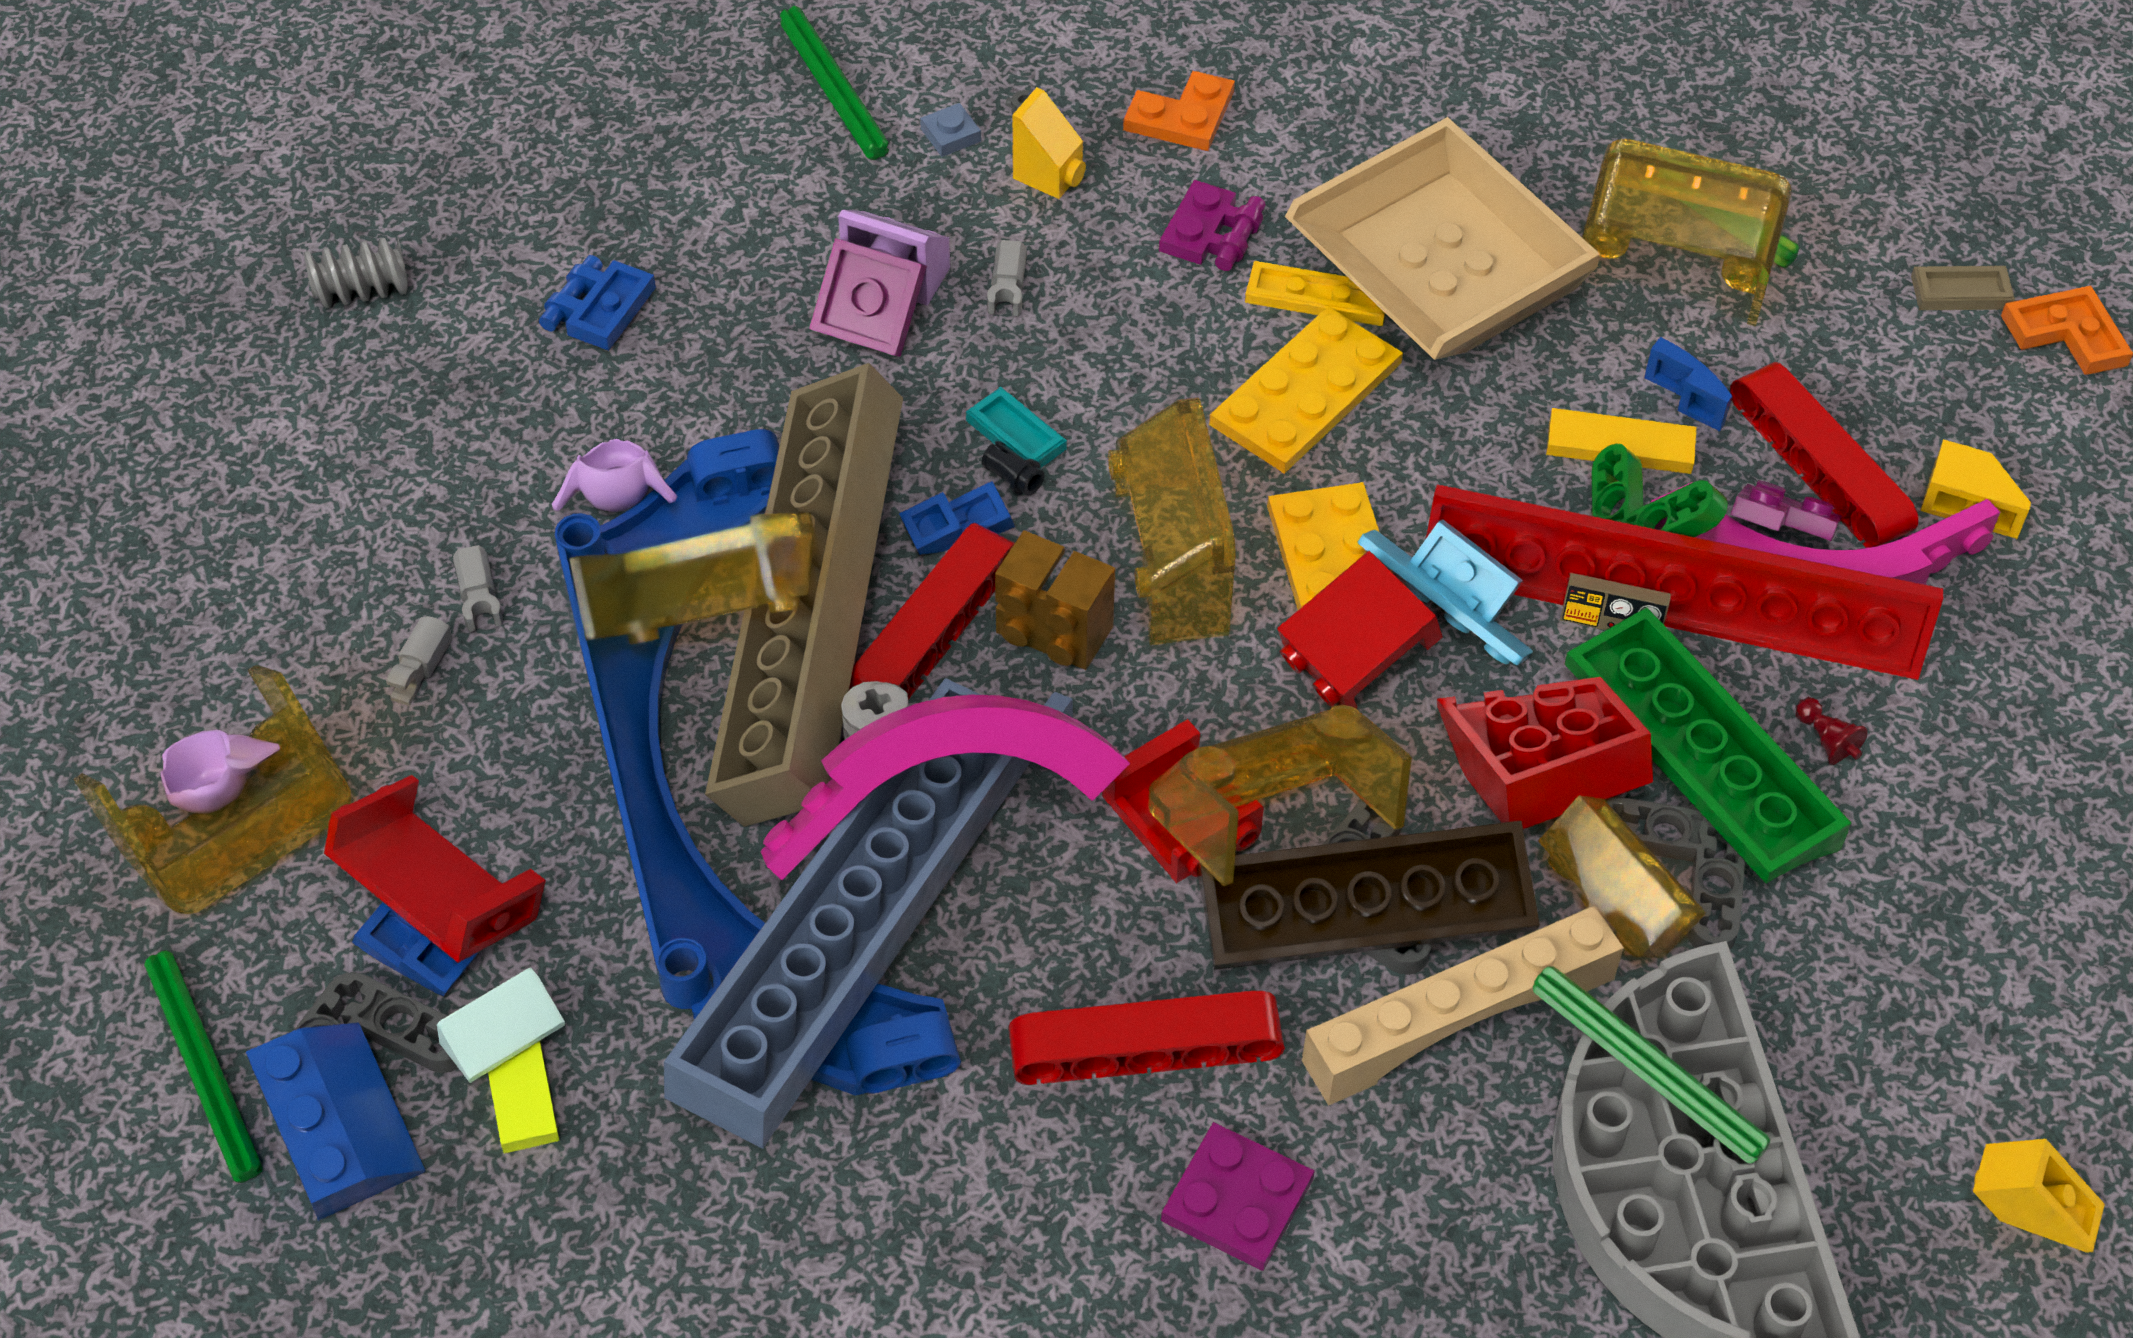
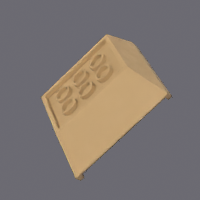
M1448 117L1294 199L1285 215V218L1434 360L1466 353L1576 290L1598 267L1600 257L1598 251Z

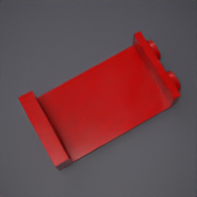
M413 775L391 785H385L376 792L351 804H345L332 812L328 823L329 828L324 854L457 963L531 924L537 918L546 880L534 870L529 869L504 883L499 882L413 813L419 780Z

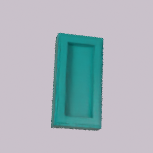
M999 387L966 411V421L993 444H995V441H1002L1007 447L1026 460L1035 459L1038 461L1041 468L1067 449V440L1002 387Z

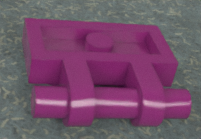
M1194 180L1159 240V252L1202 265L1207 254L1211 253L1217 255L1215 265L1220 270L1229 271L1235 261L1239 262L1242 260L1248 248L1247 239L1250 234L1258 231L1263 221L1262 212L1266 204L1262 198L1251 196L1246 205L1237 208L1234 207L1236 204L1235 192ZM1223 225L1233 228L1229 233L1219 234Z

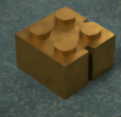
M1023 530L995 573L996 602H998L996 606V633L1002 635L1007 642L1014 646H1029L1046 653L1051 660L1060 665L1069 666L1072 664L1087 670L1113 628L1115 567L1073 551L1049 590L1044 591L1042 587L1064 555L1065 547Z

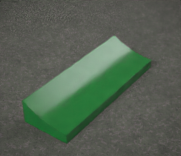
M1647 607L1567 652L1565 666L1578 680L1601 677L1651 732L1652 760L1766 884L1804 863L1836 853L1842 849L1851 826L1850 820Z

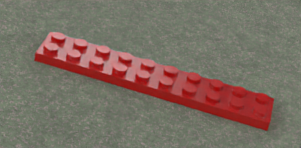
M1438 484L1433 497L1426 535L1427 538L1436 524L1441 520H1445L1523 580L1513 595L1563 605L1570 573L1671 594L1664 623L1665 627L1916 680L1919 679L1943 602V588Z

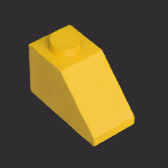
M1036 87L1012 115L1013 179L1060 199L1070 186H1078L1084 176L1086 163L1083 162V140L1047 93Z
M1943 439L1920 511L1948 518L1989 499L2000 511L1993 532L2018 539L2031 506L2029 499L1992 453Z
M2047 1139L1986 1144L1979 1169L1975 1174L1973 1192L1998 1220L2083 1252H2093L2105 1204Z

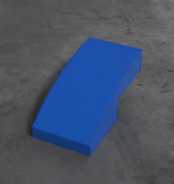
M1660 337L1651 348L1644 378L1680 395L1681 398L1677 411L1721 431L1725 425L1732 395L1718 377L1702 362L1679 346Z
M993 481L948 502L944 492L899 513L919 555L949 550L964 530L972 523H977L997 534L1015 527Z
M384 902L380 904L357 931L352 941L353 944L379 962L443 997L478 954L477 952L457 963Z

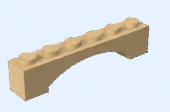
M1594 905L1306 1030L1302 1062L1329 1106L1376 1085L1379 1079L1412 1056L1465 1027L1503 1011L1542 1000L1533 992L1532 988L1537 976L1548 966L1556 967L1586 992L1614 980L1624 947Z

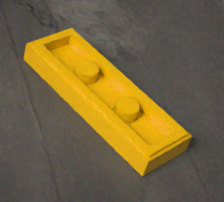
M1254 261L1245 294V303L1319 315L1329 306L1354 322L1383 326L1386 313L1347 276Z
M1552 408L1546 455L1595 461L1597 455L1604 448L1618 443L1624 445L1641 460L1642 468L1692 474L1695 460L1697 427Z

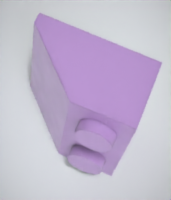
M842 210L838 216L841 240L927 265L917 303L928 306L950 269L949 237L869 212Z

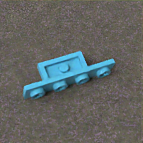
M1441 520L1436 524L1413 557L1409 556L1376 530L1362 534L1357 541L1360 546L1367 550L1366 552L1370 551L1389 570H1393L1406 580L1404 585L1418 599L1426 603L1432 600L1445 610L1444 618L1453 627L1463 633L1472 631L1486 642L1484 649L1496 660L1504 664L1512 662L1515 665H1519L1526 661L1533 653L1531 648L1494 621L1523 580L1445 520Z

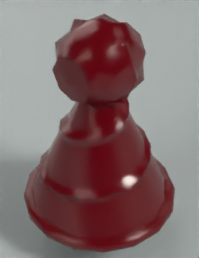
M1806 697L1800 700L1796 705V717L1802 723L1808 725L1814 723V729L1819 735L1821 745L1825 749L1830 765H1835L1849 755L1855 760L1862 756L1863 752L1859 749L1864 744L1868 735L1866 727L1823 715V705L1817 699Z

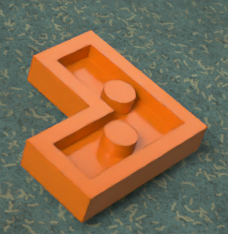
M1192 71L1180 100L1137 90L1123 119V131L1209 151L1234 93L1235 80Z
M2092 286L2005 303L2001 317L2021 350L2064 341L2084 375L2126 367L2133 356V352Z

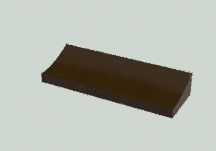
M1521 821L1200 859L1197 871L1214 970L1536 931L1540 926Z

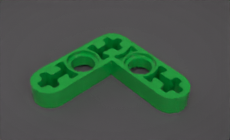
M1615 443L1607 446L1597 455L1593 462L1592 516L1652 529L1655 528L1660 520L1668 517L1661 529L1662 531L1696 537L1716 527L1727 512V498L1708 481L1704 480L1693 482L1643 506L1641 460L1622 444ZM1625 498L1621 508L1613 515H1610L1618 501Z

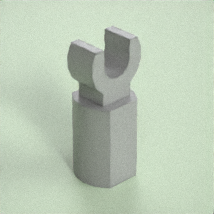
M1001 240L997 244L991 280L992 286L987 292V310L989 314L994 315L996 305L1005 301L1013 305V316H1019L1022 312L1021 290L1024 281L1027 249L1021 241Z
M479 545L457 549L453 556V562L461 599L464 602L462 613L466 628L469 632L476 631L474 619L481 613L491 614L495 626H501L503 616L499 600L495 597L496 591L487 552Z
M426 616L420 618L398 654L400 663L391 669L387 677V685L396 687L390 696L391 701L408 706L411 705L420 689L421 681L423 678L431 677L453 639L448 624L434 617Z

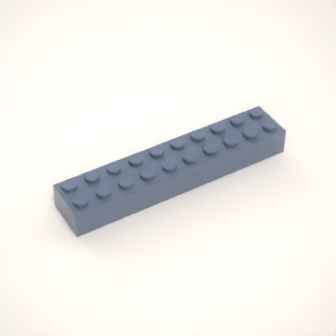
M945 678L929 701L943 697L981 694ZM964 753L935 758L896 774L861 800L838 823L665 1059L664 1098L763 1149L1031 761L996 753Z

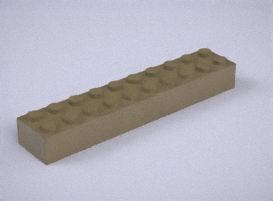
M870 363L791 391L705 792L708 798L743 827L801 811L804 808L801 803L807 793L818 783L825 782L827 784L832 779L825 770L821 760L839 745L843 724L841 704L844 695L849 691L903 403V397Z

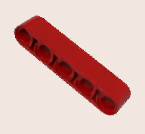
M1773 362L1732 382L1730 394L1732 395L1733 405L1738 411L1742 409L1745 411L1741 414L1768 443L1774 442L1771 446L1798 475H1804L1801 479L1822 501L1834 506L1835 509L1832 512L1842 516L1840 521L1859 541L1865 540L1862 543L1865 548L1891 543L1915 531L1918 527L1919 519L1917 510L1910 498L1781 363Z
M977 523L970 524L855 663L849 690L863 682H887L898 685L905 690L909 700L924 681L920 677L923 674L928 676L951 648V645L948 644L949 641H956L979 613V611L975 610L977 606L983 607L995 593V573L1015 543Z
M1244 991L1033 1012L1016 1017L1008 1026L1014 1077L1016 1081L1024 1085L1037 1084V1079L1041 1080V1084L1092 1079V1074H1096V1078L1147 1073V1068H1151V1073L1202 1068V1063L1204 1062L1206 1067L1253 1063L1257 1062L1256 1057H1260L1261 1062L1271 1061L1278 1058L1285 1050L1276 997L1266 991Z

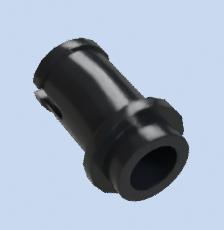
M995 441V445H989L983 454L982 466L1008 482L1015 494L1022 495L1024 493L1030 496L1041 487L1045 475L1041 470V465L1035 459L1026 460L1007 447L1002 441Z

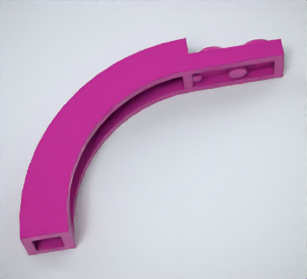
M1673 490V491H1671V492H1669V493H1667V494H1664V495H1662V496H1660V497H1658V498H1656V499H1653V500H1651V502H1653V501H1655V500H1657V499H1659V498H1661V497H1663V496H1666V495H1668V494H1670V493H1672V492H1674V491H1676V490ZM1986 499L1897 541L1856 550L1814 549L1782 542L1760 534L1740 524L1726 514L1716 527L1696 536V538L1926 585L1929 574L1942 570L1950 563L1952 558L1965 552L1973 555L1982 551L1993 539L1992 532L2000 511L1989 499ZM1668 517L1660 520L1654 529L1661 530Z
M962 695L925 701L889 713L864 726L824 757L821 762L832 779L827 784L825 782L818 783L807 793L801 803L804 808L789 823L783 820L771 829L763 841L765 847L760 852L766 866L783 880L870 792L896 774L935 758L964 753H996L1018 757L1054 771L1070 781L1091 801L1130 763L1119 750L1096 731L1071 716L1038 703L999 695Z

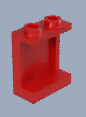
M1370 551L1366 552L1277 628L1284 645L1279 652L1288 665L1298 674L1306 669L1316 680L1312 686L1323 701L1330 707L1339 703L1349 714L1357 709L1354 700L1355 696L1419 642L1429 650L1443 638L1436 615Z
M1188 719L1125 755L1124 757L1130 764L1102 791V797L1176 884L1190 875L1198 877L1197 871L1200 859L1217 858L1233 849L1242 851L1250 847L1261 833L1264 807L1257 799L1246 804L1199 751L1200 732Z

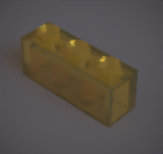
M1579 795L1538 840L1550 854L1547 858L1550 866L1563 878L1573 880L1583 892L1581 900L1587 908L1596 906L1602 917L1606 918L1617 930L1615 936L1624 947V950L1635 957H1665L1706 914L1704 909L1604 799Z

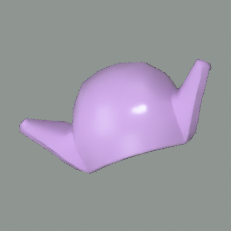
M614 439L609 442L600 443L583 457L578 455L577 460L570 467L563 485L552 503V507L555 511H559L579 490L595 508L609 512L624 511L637 505L646 496L649 486L669 503L675 502L677 495L666 484L647 450L644 451L640 446L630 441Z
M220 730L202 731L185 737L171 745L162 754L163 770L161 771V779L165 795L171 805L191 813L205 814L220 810L237 799L242 793L247 773L275 755L280 750V746L277 743L244 735H229Z

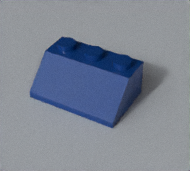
M359 1023L299 1028L246 1051L255 1077L318 1221L426 1172Z

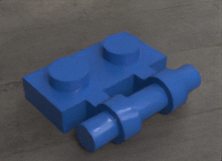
M588 255L582 264H575L567 274V283L562 290L554 292L544 305L546 311L539 318V323L545 330L554 331L561 321L566 322L568 336L609 351L655 290L654 275L615 260L611 262L605 272H602L600 270L603 264L596 256ZM582 293L587 294L583 300L579 299Z

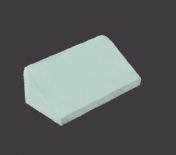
M528 968L439 1021L437 1030L440 1045L469 1083L562 1028L565 1026V1021L539 976L532 968Z

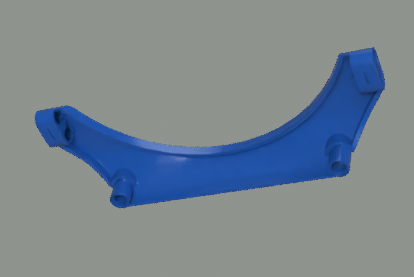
M765 429L750 430L707 439L692 446L688 452L687 460L664 479L666 484L677 495L676 501L673 503H669L658 492L653 490L630 510L603 525H599L598 521L591 515L579 513L564 517L555 528V539L643 909L661 992L665 1001L671 1006L679 1009H692L694 1019L756 937L765 922L750 912L719 880L695 847L677 812L664 774L660 749V706L669 660L677 636L694 601L722 562L744 538L764 521L780 446L776 434ZM680 971H693L687 976H675ZM877 983L811 1080L856 1096L864 1093L875 1094L945 1077L953 1073L960 1066L961 1059L943 999L916 995Z

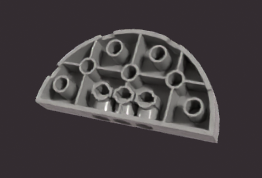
M1727 941L1700 946L1661 961L1658 968L1648 972L1638 980L1634 977L1606 1001L1604 1006L1767 1134L1770 1138V1143L1765 1153L1753 1164L1746 1163L1608 1051L1583 1033L1570 1062L1554 1121L1552 1144L1554 1178L1559 1201L1568 1227L1581 1253L1601 1282L1617 1300L1641 1322L1664 1338H1860Z

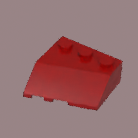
M1601 677L1537 685L1533 694L1505 697L1503 690L1483 692L1484 701L1456 704L1455 696L1437 699L1438 710L1464 775L1501 823L1521 821L1523 829L1529 828L1653 782L1651 732Z

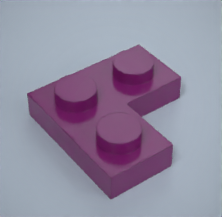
M1761 480L1757 481L1756 486L1747 484L1737 495L1730 513L1732 516L1779 531L1783 525L1829 541H1832L1842 517L1832 513L1834 506L1828 502L1813 497H1805L1804 501L1800 502L1785 497L1786 489Z

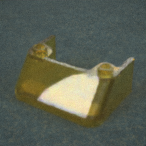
M1619 139L1610 143L1606 148L1582 238L1600 253V258L1612 259L1622 256L1628 250L1632 237L1724 259L1721 270L1724 281L1736 290L1755 294L1747 324L1756 326L1789 207L1792 187L1786 178L1774 172L1632 139Z
M1199 397L1178 399L1116 440V450H1108V466L1111 480H1115L1116 498L1130 496L1142 545L1143 567L1135 568L1134 576L1138 598L1147 597L1148 640L1150 646L1227 636L1230 629L1236 559L1233 527Z
M811 513L757 514L750 516L751 524L623 554L588 555L569 558L586 640L628 635L629 644L632 645L660 639L658 629L768 605L769 614L800 608L798 598L808 596L815 536Z
M255 665L248 669L249 674L273 712V715L254 727L249 737L277 743L280 746V750L257 766L259 772L246 779L242 793L238 798L220 810L205 814L193 813L170 828L162 814L148 805L135 804L120 810L103 783L83 773L73 779L116 848L160 901L175 912L193 914L201 911L328 828L331 813L345 804H351V790L281 672L260 665Z
M1339 705L1327 711L1211 746L1199 747L1189 752L1151 783L1149 787L1148 809L1225 886L1233 883L1239 813L1235 807L1255 799L1259 800L1336 776L1396 830L1404 827L1412 756L1356 708Z

